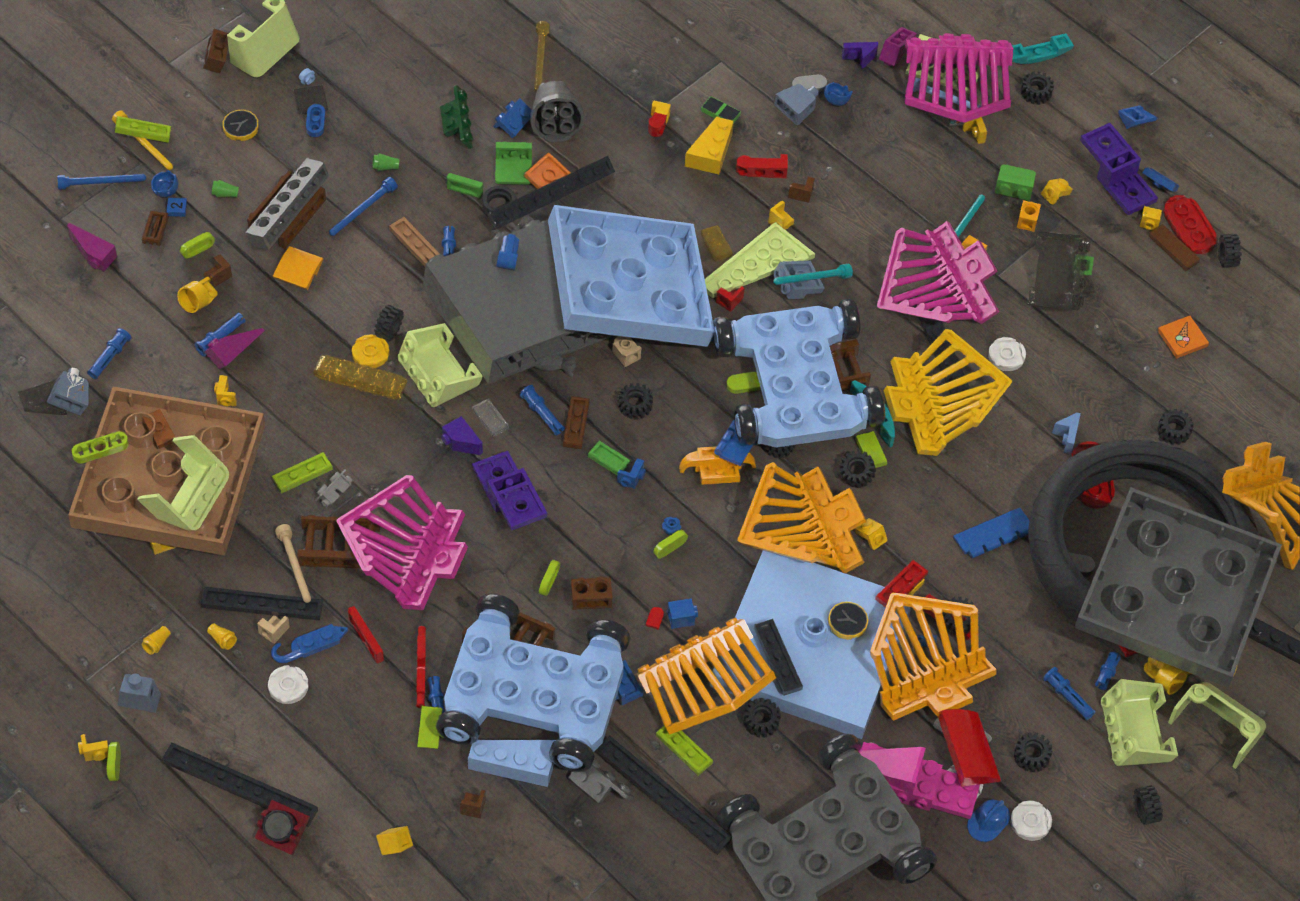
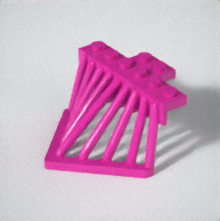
M950 33L943 34V36L939 35V39L929 38L928 40H921L920 38H910V40H906V63L911 64L905 94V105L960 122H968L1010 108L1008 66H1012L1013 47L1008 41L999 40L998 42H991L984 39L976 42L974 36L970 34L954 36ZM922 63L919 96L915 98L912 97L917 64ZM929 64H934L932 103L925 101ZM941 64H944L946 67V107L939 105ZM953 64H956L958 69L959 111L953 110ZM964 65H967L969 69L970 111L967 112ZM975 65H978L980 69L981 107L977 108ZM986 65H989L991 70V104H988ZM997 65H1000L1002 68L1003 100L1000 101Z
M947 221L934 231L927 229L925 231L926 235L905 228H900L896 231L877 303L878 308L946 323L954 320L974 319V321L983 324L1000 312L983 281L998 271L981 241L978 240L964 249L951 224ZM905 237H908L932 245L924 246L905 244L904 240ZM904 251L937 254L932 258L899 261L900 255ZM940 264L933 270L895 279L896 271L899 269ZM945 274L935 282L893 297L890 296L891 290L896 286ZM949 285V286H947L946 288H944V289H942V290L935 291V292H932V293H929V294H926V295H923V296H920V297H916V298L910 299V298H912V297H915V296L924 294V293H926V292H929V291L938 289V288H940V287ZM956 293V294H954L952 297H948V298H944V299H940V300L928 302V301H931V300H934V299H938V298H941V297H944V296H947V295ZM958 302H962V303H961V304H957V305H950V304H954V303H958ZM967 310H968L967 313H952V312H959V311H967Z
M412 475L404 476L337 519V523L365 575L373 577L392 592L403 609L424 610L437 578L454 579L468 548L465 542H454L465 517L463 510L445 509L441 502H437L435 506ZM411 486L432 513V516H429L404 490ZM394 496L400 497L427 526L419 525L391 505L388 500ZM377 507H383L421 536L411 535L373 514L371 511ZM359 518H367L415 546L400 544L356 524L355 521ZM383 545H386V546H388V547H390V548H392V549H395V550H397V551H399V552H401V553H403V554H406V555H408V556H403V555H401V554H399V553H397V552H395V551H393V550H391V549H389V548H387V547H385V546H383ZM387 557H389V558H391V559H393V560H395V561H397V562H399V563H401V564H403V565H405V566H400L399 564H397V563H395L394 561L388 559ZM392 570H394L395 572L399 573V574L402 575V576L400 577L399 575H397L396 573H394ZM378 571H380L382 574H384L385 576H387L389 579H391L392 581H394L395 583H397V584L399 585V587L395 586L392 582H390L388 579H386V578H385L383 575H381Z

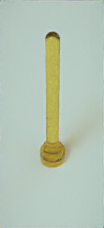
M539 21L536 24V33L539 38L534 83L535 92H537L539 85L542 83L545 38L550 32V24L546 21Z

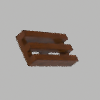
M150 211L142 236V243L146 244V242H149L150 245H153V243H156L157 246L161 245L169 219L168 213ZM154 216H157L151 237H148ZM161 217H163L162 223H161V226H160V229H159V232H158V236H157V238H155V237H156L157 230H158V227H159V224H160Z

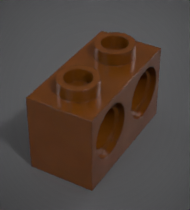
M213 29L208 40L203 69L216 73L221 72L226 61L228 51L227 35L229 33Z
M600 576L588 579L582 577L571 579L572 610L612 608L611 577L605 578Z

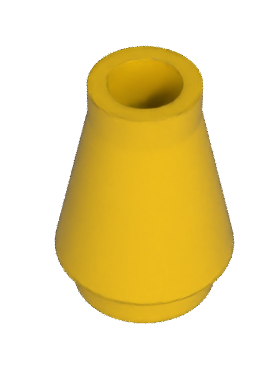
M215 623L211 624L207 630V633L212 636L222 649H231L237 641L234 632Z
M162 626L145 637L142 642V648L150 655L158 653L166 639L171 635L169 629Z

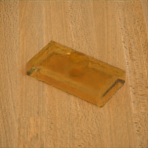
M718 225L701 230V235L715 261L732 256V250Z

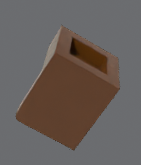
M808 177L805 185L792 183L789 188L788 198L809 203L815 178Z
M221 254L214 257L215 267L204 273L205 278L209 277L211 279L210 284L213 287L232 277L231 265Z
M481 789L480 795L465 793L464 800H461L460 814L481 819L486 801V790Z

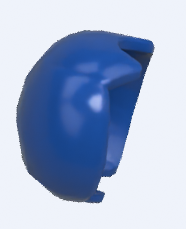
M834 82L828 84L824 90L827 101L835 106L845 105L853 91L849 92L847 85L842 86Z
M169 170L156 174L151 181L152 191L159 197H170L178 190L179 182L177 176Z

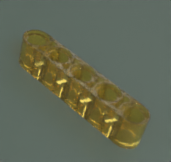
M321 355L319 357L313 374L321 380L395 400L401 398L407 384V380L401 375L328 355Z

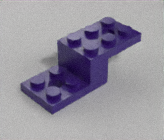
M1111 123L1081 135L1080 141L1100 164L1097 179L1127 215L1157 202L1158 197L1137 173L1141 158ZM1101 142L1109 143V145H1103ZM1129 192L1135 193L1137 196H1131Z
M508 451L472 463V468L495 512H502L511 531L547 518V511L524 468L517 469ZM496 471H500L503 473V475L497 477L494 476L493 473ZM518 504H524L527 507L523 510H520L516 506Z

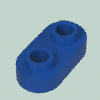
M313 104L307 110L306 132L311 137H319L324 133L325 108L320 104Z

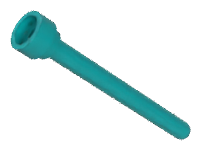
M984 195L978 196L955 229L958 238L984 202Z
M842 264L833 270L777 277L774 279V284L780 285L836 276L848 279L852 277L853 270L850 264Z

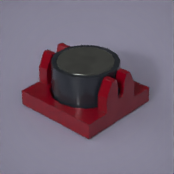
M271 800L268 809L261 813L262 819L257 822L259 829L255 839L293 855L310 816Z

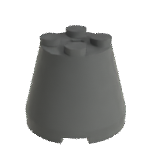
M550 81L541 83L536 92L530 116L532 129L539 136L545 138V141H567L579 129H582L584 125L583 108L565 82Z

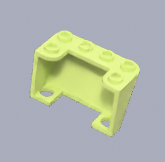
M265 0L262 3V6L272 11L273 15L253 33L238 25L227 35L230 63L250 76H262L299 42V35L284 0ZM242 32L245 34V36L242 38H237L235 34Z
M445 323L408 331L398 354L399 362L432 407L445 403L479 386L483 377L474 363L469 365L465 373L450 352L449 347L454 335ZM444 332L446 333L447 341L444 339Z
M1120 679L1102 697L1101 706L1105 716L1112 759L1117 766L1165 763L1173 761L1178 756L1174 737H1170L1165 743L1162 742L1156 710L1166 702L1162 684ZM1157 692H1158V694H1159V699H1158V701L1156 702V694H1157Z

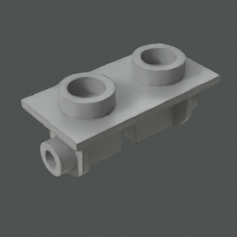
M346 469L341 474L337 471L329 479L332 483L328 487L325 484L317 492L319 496L315 501L320 498L323 506H331L340 496L335 490L337 489L342 494L351 486V477L343 475Z

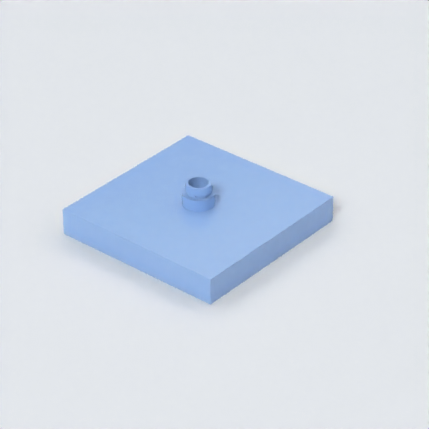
M554 205L548 219L565 329L708 347L715 329L694 224Z
M763 550L735 617L737 620H745L753 636L750 640L770 669L771 666L754 630V624L770 619L774 620L803 685V689L783 696L775 679L749 700L754 701V699H757L760 702V698H764V702H767V699H770V704L775 702L776 708L779 707L782 712L845 734H854L857 738L862 739L882 688L874 660L870 655V650L885 611V607L877 602L875 598L885 587L816 563H808ZM841 602L858 604L865 610L868 616L866 631L862 636L852 638L851 640L837 637L832 633L828 625L830 610ZM904 606L905 612L909 616L912 607ZM899 618L900 625L904 630V626ZM894 631V635H895L896 641H897V643H899V640H898V638H897V636H896V633H895V631ZM740 644V648L760 677L765 675L745 645ZM889 645V649H890V652H891V655H892V658H893L894 655H893L892 650H891V647H890V645ZM729 650L728 652L752 685L754 683L753 679L734 651ZM881 651V659L883 662L885 673L887 674L888 668L883 653ZM719 656V661L741 692L745 690L723 657ZM714 667L712 672L726 692L733 694Z

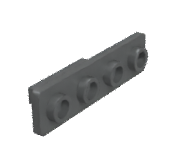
M595 759L590 769L584 772H572L568 777L598 803L603 802L612 788L627 800H633L634 798L630 793L632 790L625 784L621 783L620 785L616 782V776L609 771H603L600 768L601 764Z

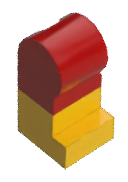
M653 101L652 117L649 119L648 132L651 136L659 137L663 134L670 116L671 104Z

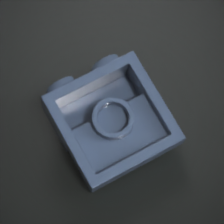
M783 261L776 267L774 278L816 272L811 261ZM820 279L781 284V292L786 294L788 299H804L806 294L822 293L825 289Z

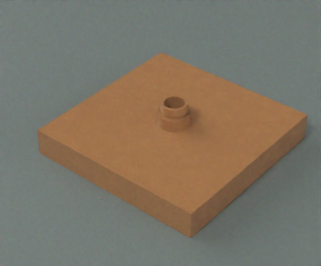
M113 387L95 438L120 431L127 435L129 445L124 451L86 463L68 514L71 528L225 556L264 432V413ZM158 409L163 413L176 438L195 435L229 471L227 483L202 525L197 530L187 531L161 521L137 500L139 496L160 494L171 504L188 477L181 467V460L185 453L175 443L159 449L153 439L156 423L153 416L149 413ZM142 417H147L154 423L153 429L150 432ZM99 444L95 447V450L102 451L106 446Z

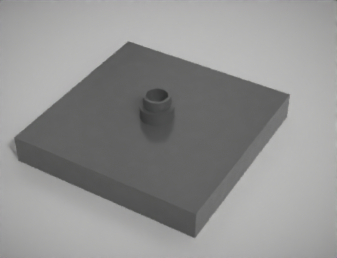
M1130 487L1074 628L1222 686L1229 687L1282 544Z

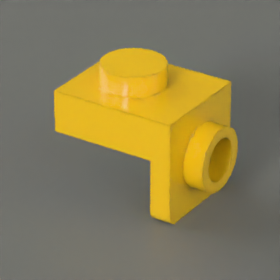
M1062 178L1048 181L1041 195L1053 205L1059 197L1070 195L1073 189L1066 180Z
M220 375L219 382H216L214 387L217 404L226 407L237 405L236 393L228 392V376Z
M868 518L867 522L855 528V532L857 535L868 540L870 549L875 550L887 542V537L883 525Z
M85 734L81 735L82 742H78L80 755L84 754L85 761H101L108 758L107 740L87 744Z

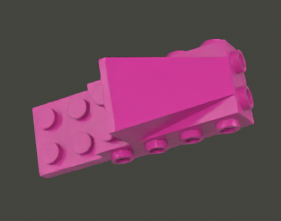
M863 742L859 753L877 765L903 804L927 811L933 808L971 819L980 785L961 787L957 773L942 769L943 765L933 760H923L926 749L924 747L886 749L879 747L875 743Z

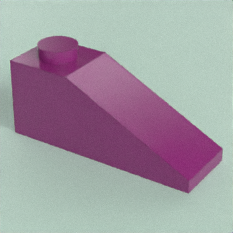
M900 27L885 40L879 60L883 61L886 65L895 66L907 51L905 47L906 40L915 38L917 33Z
M68 223L69 236L88 264L94 269L105 272L117 257L115 245Z
M260 328L226 336L221 339L215 338L208 344L209 348L205 353L218 369L223 368L265 330Z

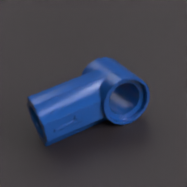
M508 234L504 236L496 267L515 270L519 239L516 235Z

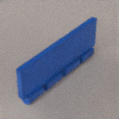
M733 420L714 453L724 460L741 466L754 444H740L736 434L735 420Z
M1019 507L958 533L953 538L965 555L968 554L970 558H975L984 554V550L989 552L1000 547L1001 543L1005 545L1017 540L1018 536L1021 538L1028 535L1030 520Z

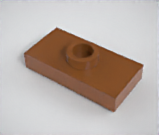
M158 409L149 413L155 419L156 427L153 439L158 448L160 449L174 443L173 439L176 437L161 410ZM142 417L150 432L153 429L154 423L149 418Z

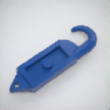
M330 624L299 636L291 643L292 653L284 656L277 654V649L281 646V643H277L272 647L271 655L278 663H288L301 657L305 658L340 644V640L348 632V627Z

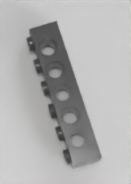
M306 158L246 231L252 246L266 250L273 246L329 177L324 162Z

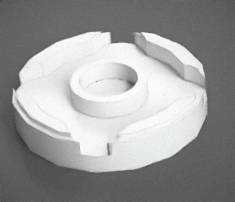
M1003 337L995 340L990 346L988 358L998 369L1013 371L1023 365L1026 358V350L1015 339Z
M282 666L271 673L268 681V691L277 702L293 704L300 701L308 691V678L305 672L298 667Z
M1024 801L1018 804L1012 811L1010 823L1013 831L1019 837L1035 841L1042 839L1048 834L1052 825V817L1049 810H1046L1041 803Z

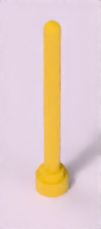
M120 110L113 115L112 121L116 124L117 116L126 118L128 116ZM133 136L167 170L173 169L172 163L146 138Z

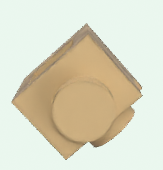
M619 336L614 340L612 352L624 367L641 359V347L637 346L631 337Z

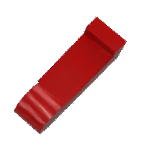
M781 154L780 158H751L747 155H742L737 159L736 172L741 176L787 178L788 154Z

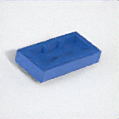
M1150 167L1145 168L1142 172L1153 179V184L1160 188L1164 186L1170 191L1177 192L1180 187L1177 183Z

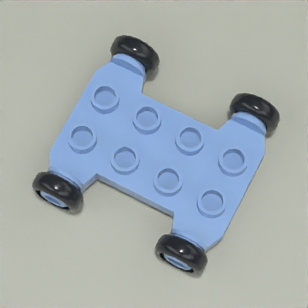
M853 299L841 300L839 305L834 306L833 309L813 306L747 315L737 321H730L726 316L716 317L713 320L715 329L713 340L717 354L720 357H729L735 353V356L753 358L765 406L759 409H752L749 404H739L736 406L734 411L735 429L741 445H752L757 440V444L782 447L851 437L862 429H866L867 424L870 427H879L884 424L885 404L880 388L878 386H867L863 389L862 393H857V396L842 394L829 347L832 344L841 342L842 336L846 340L859 337L861 328L857 304Z
M500 594L483 595L478 599L475 609L479 618L467 629L444 696L446 712L438 717L436 723L438 734L445 740L455 744H473L479 738L481 732L480 725L487 716L559 733V739L552 743L549 751L551 761L558 767L572 772H584L590 769L595 757L593 752L603 743L623 677L624 666L621 652L626 650L630 643L629 631L623 625L612 620H595L588 627L586 637L589 646L581 656L510 639V626L517 622L520 614L518 605L513 600Z

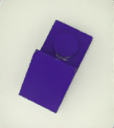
M878 42L843 43L842 59H860L861 69H863L877 56Z

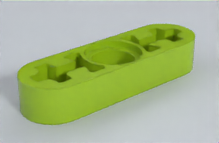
M119 431L76 444L72 448L73 459L75 462L82 464L124 451L129 445L127 435ZM99 444L106 446L102 451L95 450V447ZM82 451L84 455L80 456L78 452Z

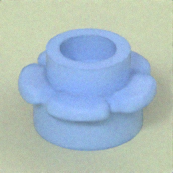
M309 68L304 69L299 75L301 83L304 85L311 84L315 80V72Z

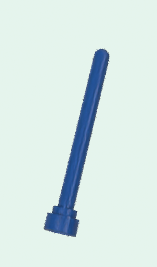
M145 174L69 178V176L57 175L59 190H64L70 187V185L145 181L147 178Z
M387 177L382 182L383 184L379 190L331 228L329 234L331 236L336 235L385 193L395 191L398 188L395 180Z

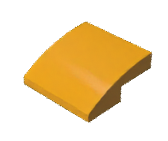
M289 246L281 258L273 277L308 290L314 275L317 276L323 258Z

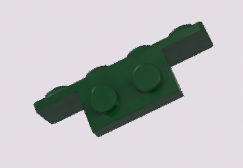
M455 85L453 86L455 100L440 106L443 133L448 138L460 132L461 142L471 149L473 148V135L468 115L470 110L466 100L468 96L464 89Z

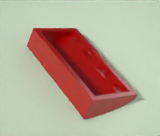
M962 709L942 710L939 722L961 787L1000 782L1001 778L978 712Z

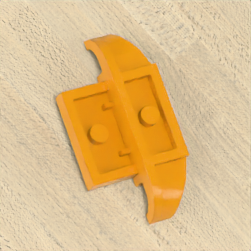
M716 447L697 448V451L686 455L680 462L679 469L680 473H684L688 467H695V472L700 473L701 484L704 485L740 482L739 469H741V466L714 453ZM748 453L743 463L751 464L752 468H756L754 457Z

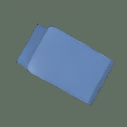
M1075 413L1056 422L1052 433L1063 436L1062 445H1065L1064 453H1072L1081 413Z

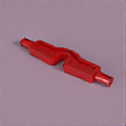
M419 626L417 637L416 707L422 708V706H425L426 627Z

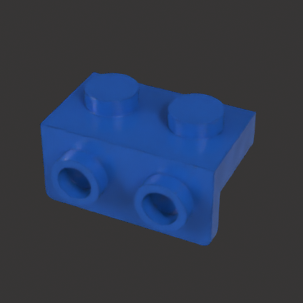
M520 98L515 102L511 101L505 107L506 112H501L495 118L497 122L493 125L495 129L500 126L511 138L517 135L530 120L532 110Z
M626 660L622 661L624 666L623 677L616 700L618 699L621 705L643 696V690Z

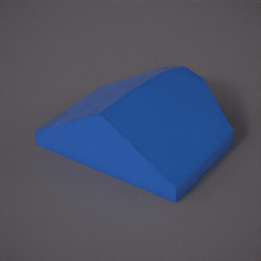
M1140 105L1118 110L1126 129L1158 120L1156 116L1145 111Z

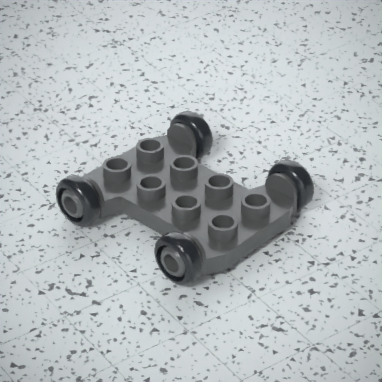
M847 733L833 738L818 753L819 763L825 770H831L836 787L775 824H770L759 815L760 803L751 794L740 795L730 800L718 812V824L722 829L731 832L734 853L764 901H818L817 898L880 859H883L894 868L893 875L900 884L914 883L926 876L935 867L937 862L936 855L930 848L922 847L920 829L877 765L859 753L861 744L854 734Z

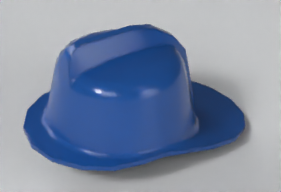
M992 799L985 801L972 814L971 819L968 820L967 828L969 834L981 842L993 840L1009 823L1010 812L1004 805L1003 800Z

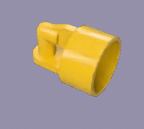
M209 277L199 282L192 281L178 290V301L185 311L195 313L209 305L218 295L215 288L210 284L211 279Z
M1148 657V662L1144 665V672L1153 678L1155 683L1162 684L1163 690L1169 695L1176 693L1183 686L1188 676L1187 671Z

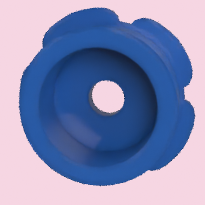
M675 517L664 519L662 523L664 532L672 535L680 530V520Z

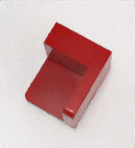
M741 286L737 291L732 290L728 292L721 287L717 291L716 303L731 312L744 298L745 288Z

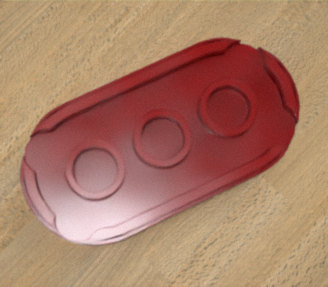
M1185 195L1170 197L1164 206L1163 212L1177 238L1194 254H1206L1212 251L1216 244L1217 235L1199 204L1192 198H1186Z
M1092 441L1082 442L1073 450L1072 456L1099 444ZM1114 481L1096 485L1078 496V499L1090 508H1104L1114 498Z

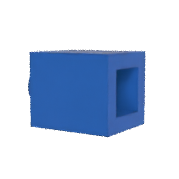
M692 599L668 602L667 613L671 629L695 625V617H698V610L696 605L693 606Z

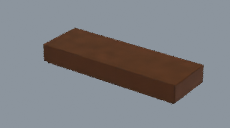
M1163 224L1149 233V237L1185 271L1199 263L1200 258Z
M571 396L563 447L582 449L590 403L589 398Z

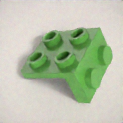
M496 142L495 182L497 184H531L524 177V174L532 167V143Z
M1001 165L995 193L1030 201L1036 172L1010 165Z

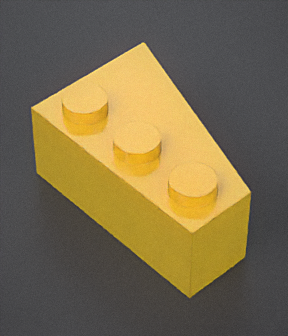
M716 117L686 152L685 167L720 174L732 137L734 121Z

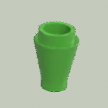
M378 153V155L373 156L372 167L377 169V171L398 169L399 158Z
M221 180L214 181L211 195L237 198L239 187Z

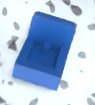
M637 458L630 473L619 470L617 482L624 487L635 489L639 479L643 480L646 473L644 460Z

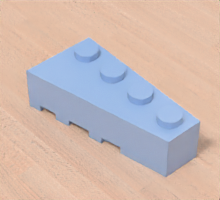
M477 740L471 746L468 756V769L548 787L554 767L549 751L552 743L556 740Z

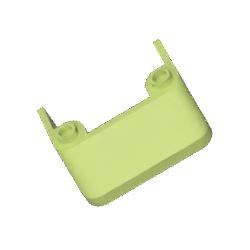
M195 435L173 439V442L185 453L181 460V467L188 477L172 503L170 504L160 494L143 495L137 498L157 519L187 531L200 528L229 479L227 467Z
M1208 682L1192 685L1174 707L1168 723L1172 725L1191 700L1195 703H1202L1237 727L1240 733L1248 739L1239 751L1232 766L1236 769L1263 735L1266 729L1265 721Z

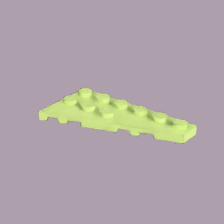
M775 222L705 279L707 294L715 298L717 291L721 287L730 292L741 286L773 275L780 262L808 261L815 258V253Z

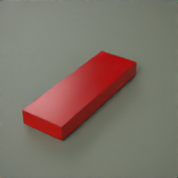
M912 560L876 595L875 600L886 608L891 593L908 595L928 575V570Z
M356 607L348 608V619L375 662L378 664L384 661L382 648Z

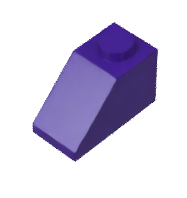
M462 416L442 426L441 438L444 444L449 445L453 451L475 455L483 454V443Z

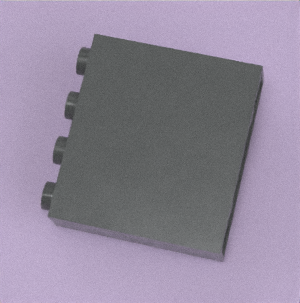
M540 220L531 221L521 230L512 233L507 231L500 232L490 241L479 245L469 243L459 252L448 256L439 254L432 257L426 263L423 289L488 384L540 365L543 361L555 356H563L616 336L567 330L564 328L548 220L543 222ZM508 234L516 235L519 239L515 270L496 267L503 238ZM544 356H547L545 360L540 359Z

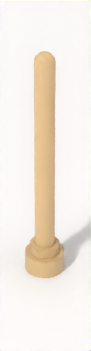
M282 524L275 529L277 538L284 543L303 601L309 603L311 596L291 542L292 530L288 524Z

